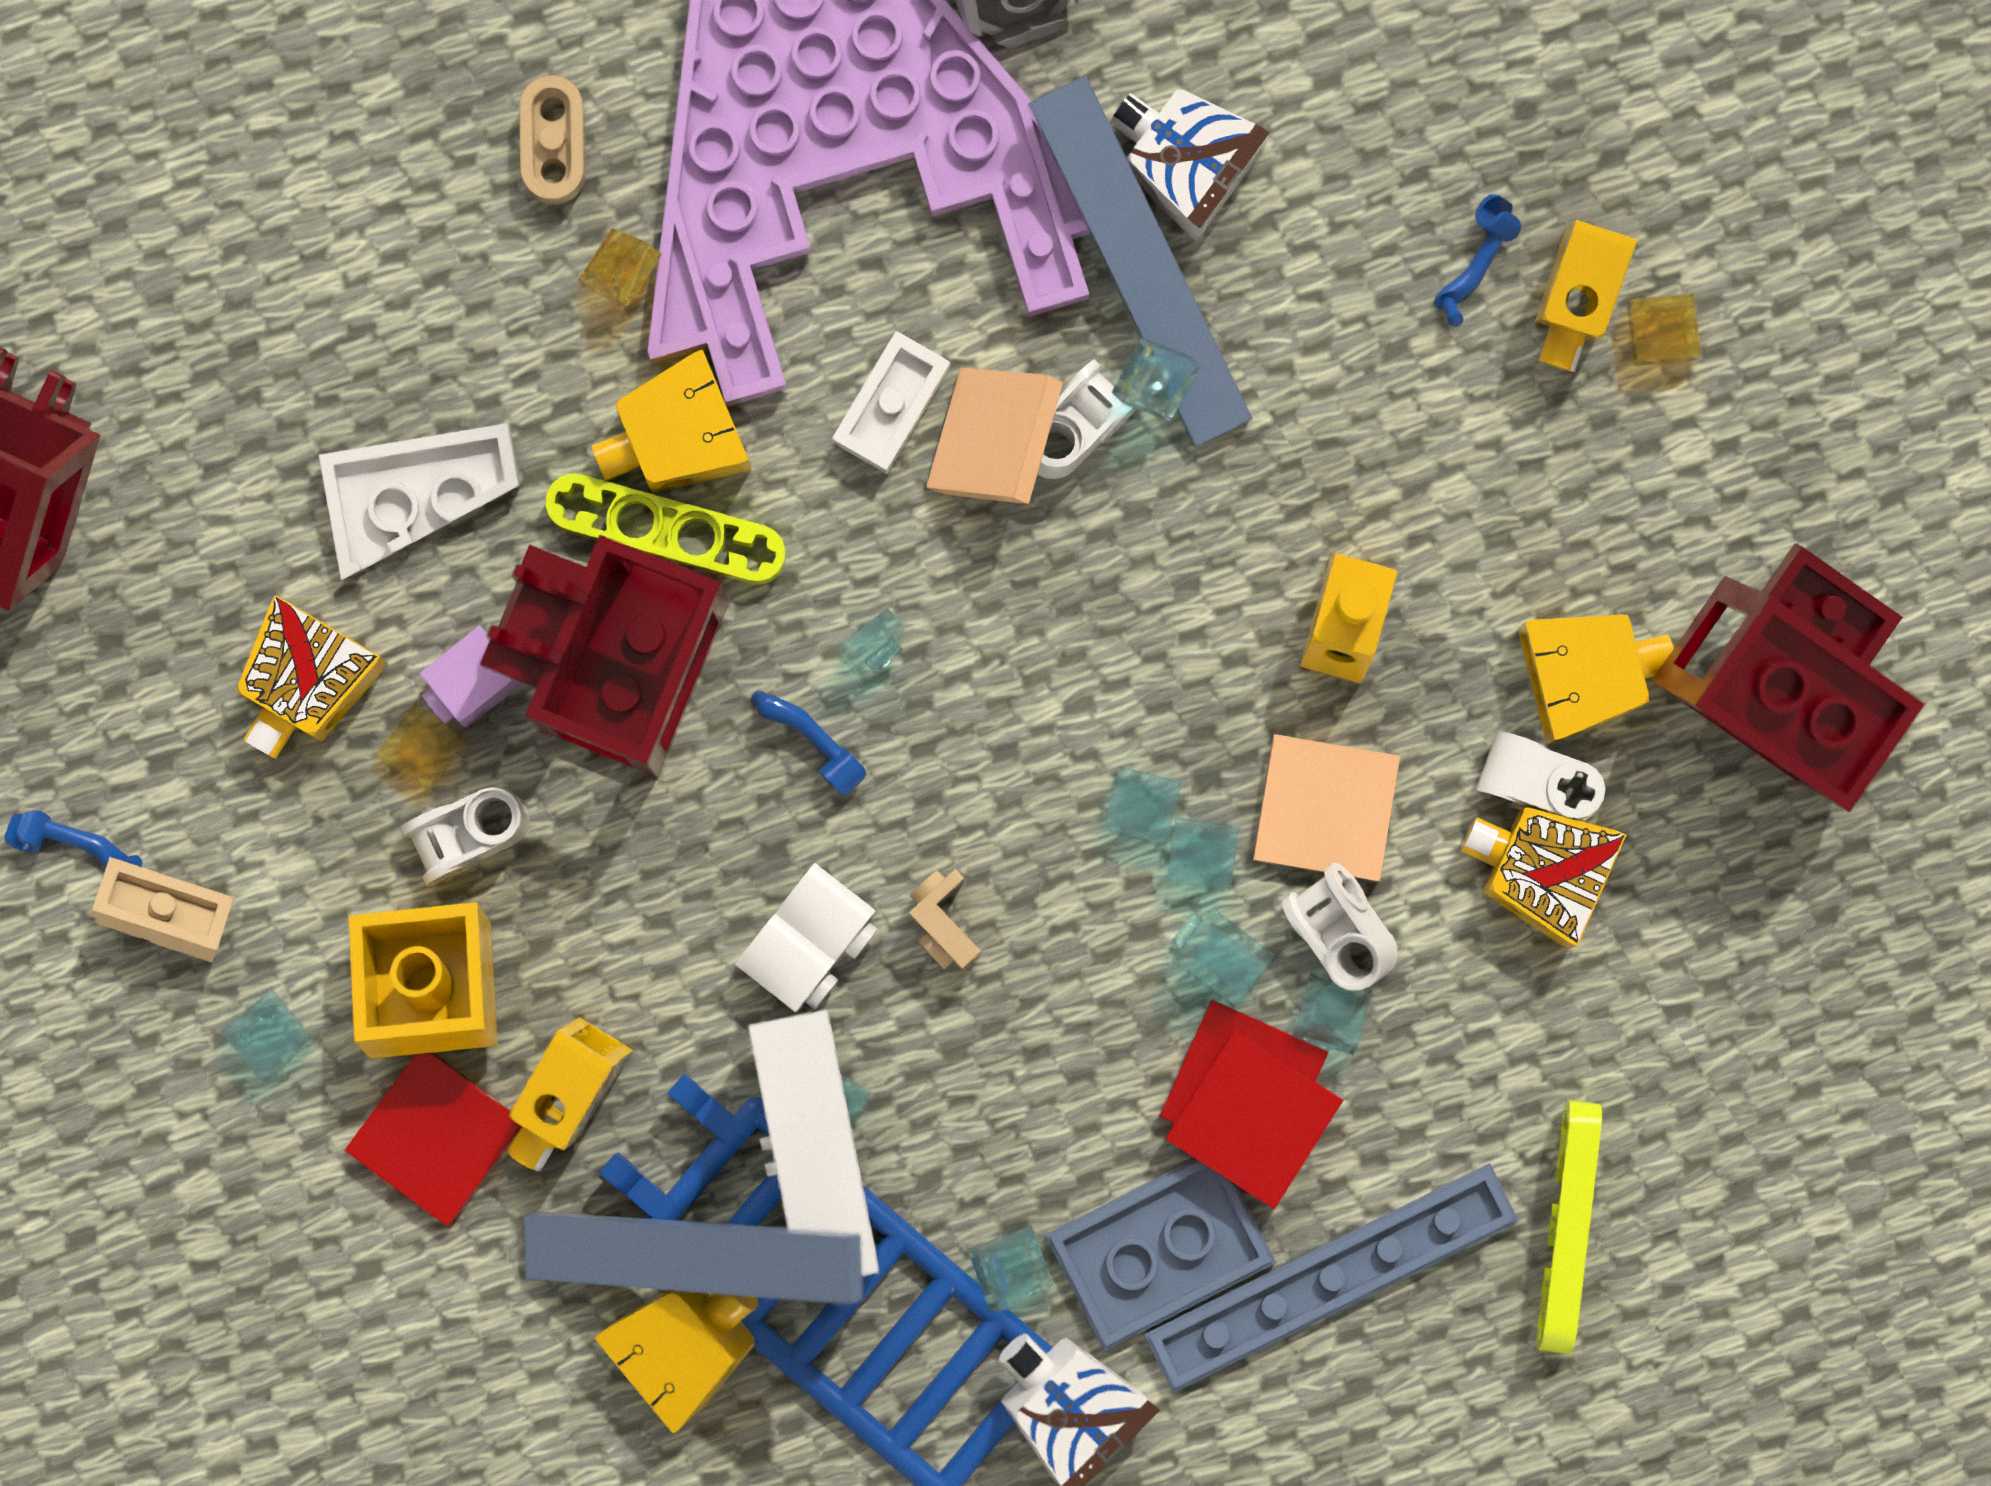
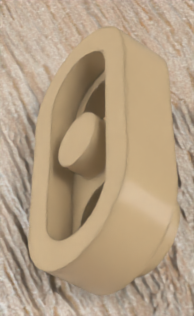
M555 75L543 76L532 81L525 88L520 99L521 176L527 190L535 199L551 205L563 204L575 198L583 188L586 179L584 103L573 83ZM550 102L561 103L565 107L563 117L554 122L545 120L542 117V110L545 105ZM558 163L566 168L565 177L558 183H549L543 179V171L550 164Z

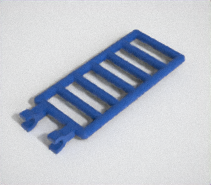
M683 1074L667 1094L716 1135L711 1143L667 1194L619 1152L613 1155L599 1174L648 1214L646 1219L678 1221L756 1128L760 1129L765 1135L770 1136L763 1098H749L733 1115L687 1074ZM778 1175L766 1176L726 1224L758 1226L782 1198ZM863 1185L870 1225L884 1236L875 1247L879 1272L862 1276L863 1301L903 1254L931 1276L933 1280L846 1383L840 1388L812 1364V1361L863 1301L852 1304L828 1303L793 1345H790L763 1321L780 1300L778 1298L757 1297V1308L741 1322L753 1335L755 1340L753 1347L914 1486H962L1015 1423L1003 1406L1002 1399L940 1472L913 1451L910 1446L1001 1338L1010 1344L1018 1336L1027 1334L1046 1354L1053 1347ZM954 1296L980 1318L982 1322L891 1430H889L862 1407L861 1404L951 1297Z

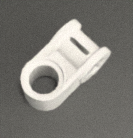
M1095 359L1083 367L1060 393L1049 433H1058L1066 437L1071 444L1072 452L1061 459H1051L1043 454L1038 475L1044 478L1058 479L1066 477L1073 472L1100 443H1105L1134 414L1141 404L1134 396L1126 398L1100 373L1102 366Z
M1498 731L1478 782L1476 793L1490 799L1492 794L1512 801L1511 807L1515 809L1533 808L1585 822L1594 815L1603 802L1605 785L1603 777L1591 765L1551 751L1546 746L1530 739ZM1573 777L1584 781L1582 792L1591 796L1590 801L1581 800L1575 809L1564 805L1566 794L1557 790L1558 784L1567 786Z
M490 787L479 790L452 804L428 811L403 824L400 827V831L404 838L412 839L426 870L422 877L426 887L459 875L475 867L479 861L519 842L528 830L530 817L528 809L521 798L506 790ZM505 801L511 809V824L502 834L491 836L483 827V813L493 802Z
M1333 862L1325 868V877L1301 894L1291 892L1282 900V907L1292 927L1311 947L1327 970L1330 978L1344 989L1360 991L1385 977L1394 968L1398 958L1397 944L1393 935L1389 933L1368 903L1364 891L1354 876L1344 866ZM1330 897L1332 902L1319 910V904ZM1352 942L1363 944L1370 950L1373 956L1372 971L1362 970L1353 963L1350 955Z

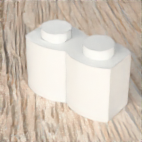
M814 863L735 965L793 1011L798 1012L805 1003L815 1010L838 982V979L829 973L845 952L855 959L877 932L878 928L869 922L877 911Z

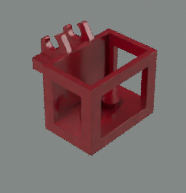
M0 347V608L10 611L60 567L67 552L101 435L90 430L91 422L69 413L77 384L53 370L48 373L35 402L10 392L19 357Z
M600 534L587 566L580 565L529 544L521 565L516 564L511 577L515 580L516 584L498 626L491 624L486 635L489 643L480 665L485 669L536 689L525 716L541 732L659 778L730 603L722 583Z
M1795 543L1761 591L1724 576L1652 679V682L1789 777L1849 813L1926 705L1870 666L1903 617L1806 548ZM1727 607L1745 615L1746 618L1703 679L1684 670Z

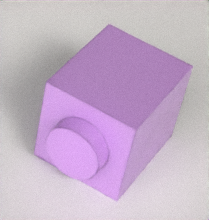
M480 625L419 673L430 686L421 695L444 724H447L455 717L467 729L523 684L485 669L480 665L489 643V639L486 637L487 632Z

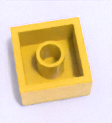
M477 902L348 915L354 1042L370 1059L498 1046L491 921Z

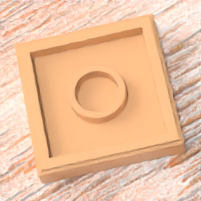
M960 367L926 488L946 495L1029 504L1063 382L1045 374Z
M1274 734L1252 861L1324 873L1326 867L1336 862L1344 866L1355 879L1379 882L1400 756Z

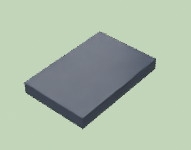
M1196 1159L1188 1161L1045 1235L1103 1351L1276 1263L1238 1187Z

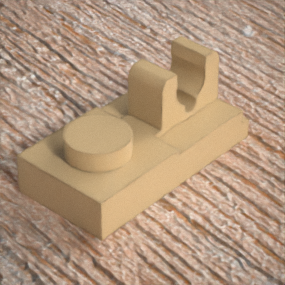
M110 857L90 917L96 918L94 923L100 926L109 927L137 938L149 940L150 943L212 962L217 952L234 897Z

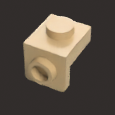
M956 869L946 878L938 870L931 874L910 895L917 905L909 912V916L926 933L918 941L921 947L944 970L954 962L963 971L981 954V950L939 907L964 882V877Z

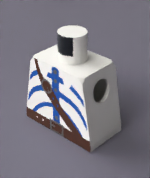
M1177 89L1160 113L1130 93L1121 103L1110 121V125L1137 143L1129 154L1127 161L1140 187L1196 241H1198L1262 153L1270 134L1263 127L1181 89Z
M1023 1334L1015 1338L999 1357L1001 1365L1018 1381L1004 1395L1001 1402L1050 1476L1059 1486H1085L1160 1412L1141 1391L1068 1338L1060 1340L1046 1354L1027 1334Z

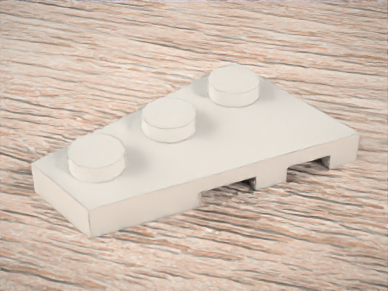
M509 423L319 455L341 580H345L520 487Z

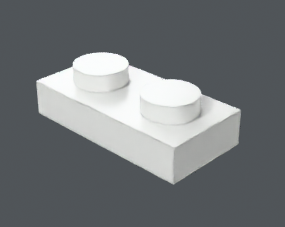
M896 331L832 437V442L888 474L951 368V362Z

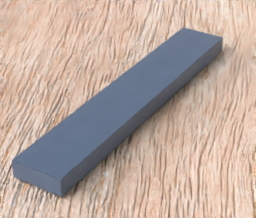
M1085 75L1030 102L1028 107L1194 447L1252 420L1253 418L1087 76Z
M1488 1163L1144 1333V1336L1172 1393L1518 1223L1519 1220L1491 1164Z
M539 1211L524 1214L526 1279L841 1304L863 1301L861 1233Z

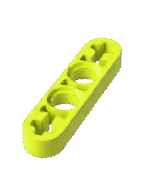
M568 474L559 477L551 484L546 493L545 506L549 517L558 528L574 535L597 541L600 534L661 559L750 584L762 585L773 581L781 574L786 564L787 553L782 538L775 530L765 525L582 474ZM575 487L583 488L585 500L604 507L605 494L616 496L607 510V530L595 529L600 521V517L593 513L579 511L575 520L566 519L565 508L558 504L560 496H571ZM633 504H641L648 507L654 515V525L651 531L640 538H629L623 535L618 527V518L621 512L627 506ZM703 521L709 524L715 532V542L712 548L704 554L690 555L680 547L679 534L682 528L690 522ZM732 528L738 530L732 540L735 544L745 547H753L757 538L767 540V550L776 555L773 563L763 562L758 571H751L748 569L749 562L746 557L729 552L728 565L717 563L716 561L725 548V529Z
M1567 1100L1563 1111L1555 1181L1561 1182L1559 1204L1552 1203L1547 1245L1554 1247L1551 1268H1544L1536 1335L1538 1351L1570 1355L1573 1352L1576 1341L1602 1126V1107L1597 1103Z

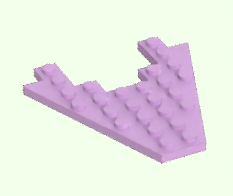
M690 0L648 344V353L652 364L709 348L727 407L786 390V382L752 270L812 253L794 193L914 158L932 217L992 199L1028 317L1089 299V291L1072 239L1089 235L1090 232L1028 107V104L1032 101L975 34L968 31L963 20L945 0Z

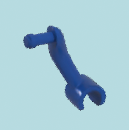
M1490 194L1480 202L1476 210L1475 219L1476 223L1486 230L1488 234L1465 271L1435 296L1434 305L1439 310H1445L1447 321L1453 327H1458L1463 323V315L1456 305L1478 288L1501 244L1514 240L1521 231L1520 220L1511 214L1513 205L1500 195Z
M761 690L755 691L752 694V703L757 706L761 717L788 725L799 731L826 757L829 762L818 773L830 785L832 784L841 795H849L864 780L866 776L864 766L844 747L841 748L805 710L775 695H767Z
M32 810L24 814L13 815L5 833L6 844L24 852L38 853L44 838H49L88 852L105 869L110 857L142 867V860L138 855L127 856L105 837L53 822L42 811Z

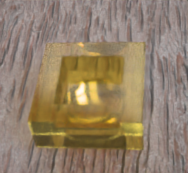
M612 228L578 280L596 294L628 307L634 296L648 283L651 271L662 254L646 241Z
M1694 293L1632 299L1629 301L1627 310L1634 366L1694 361L1701 356Z
M415 702L376 753L429 793L468 742Z

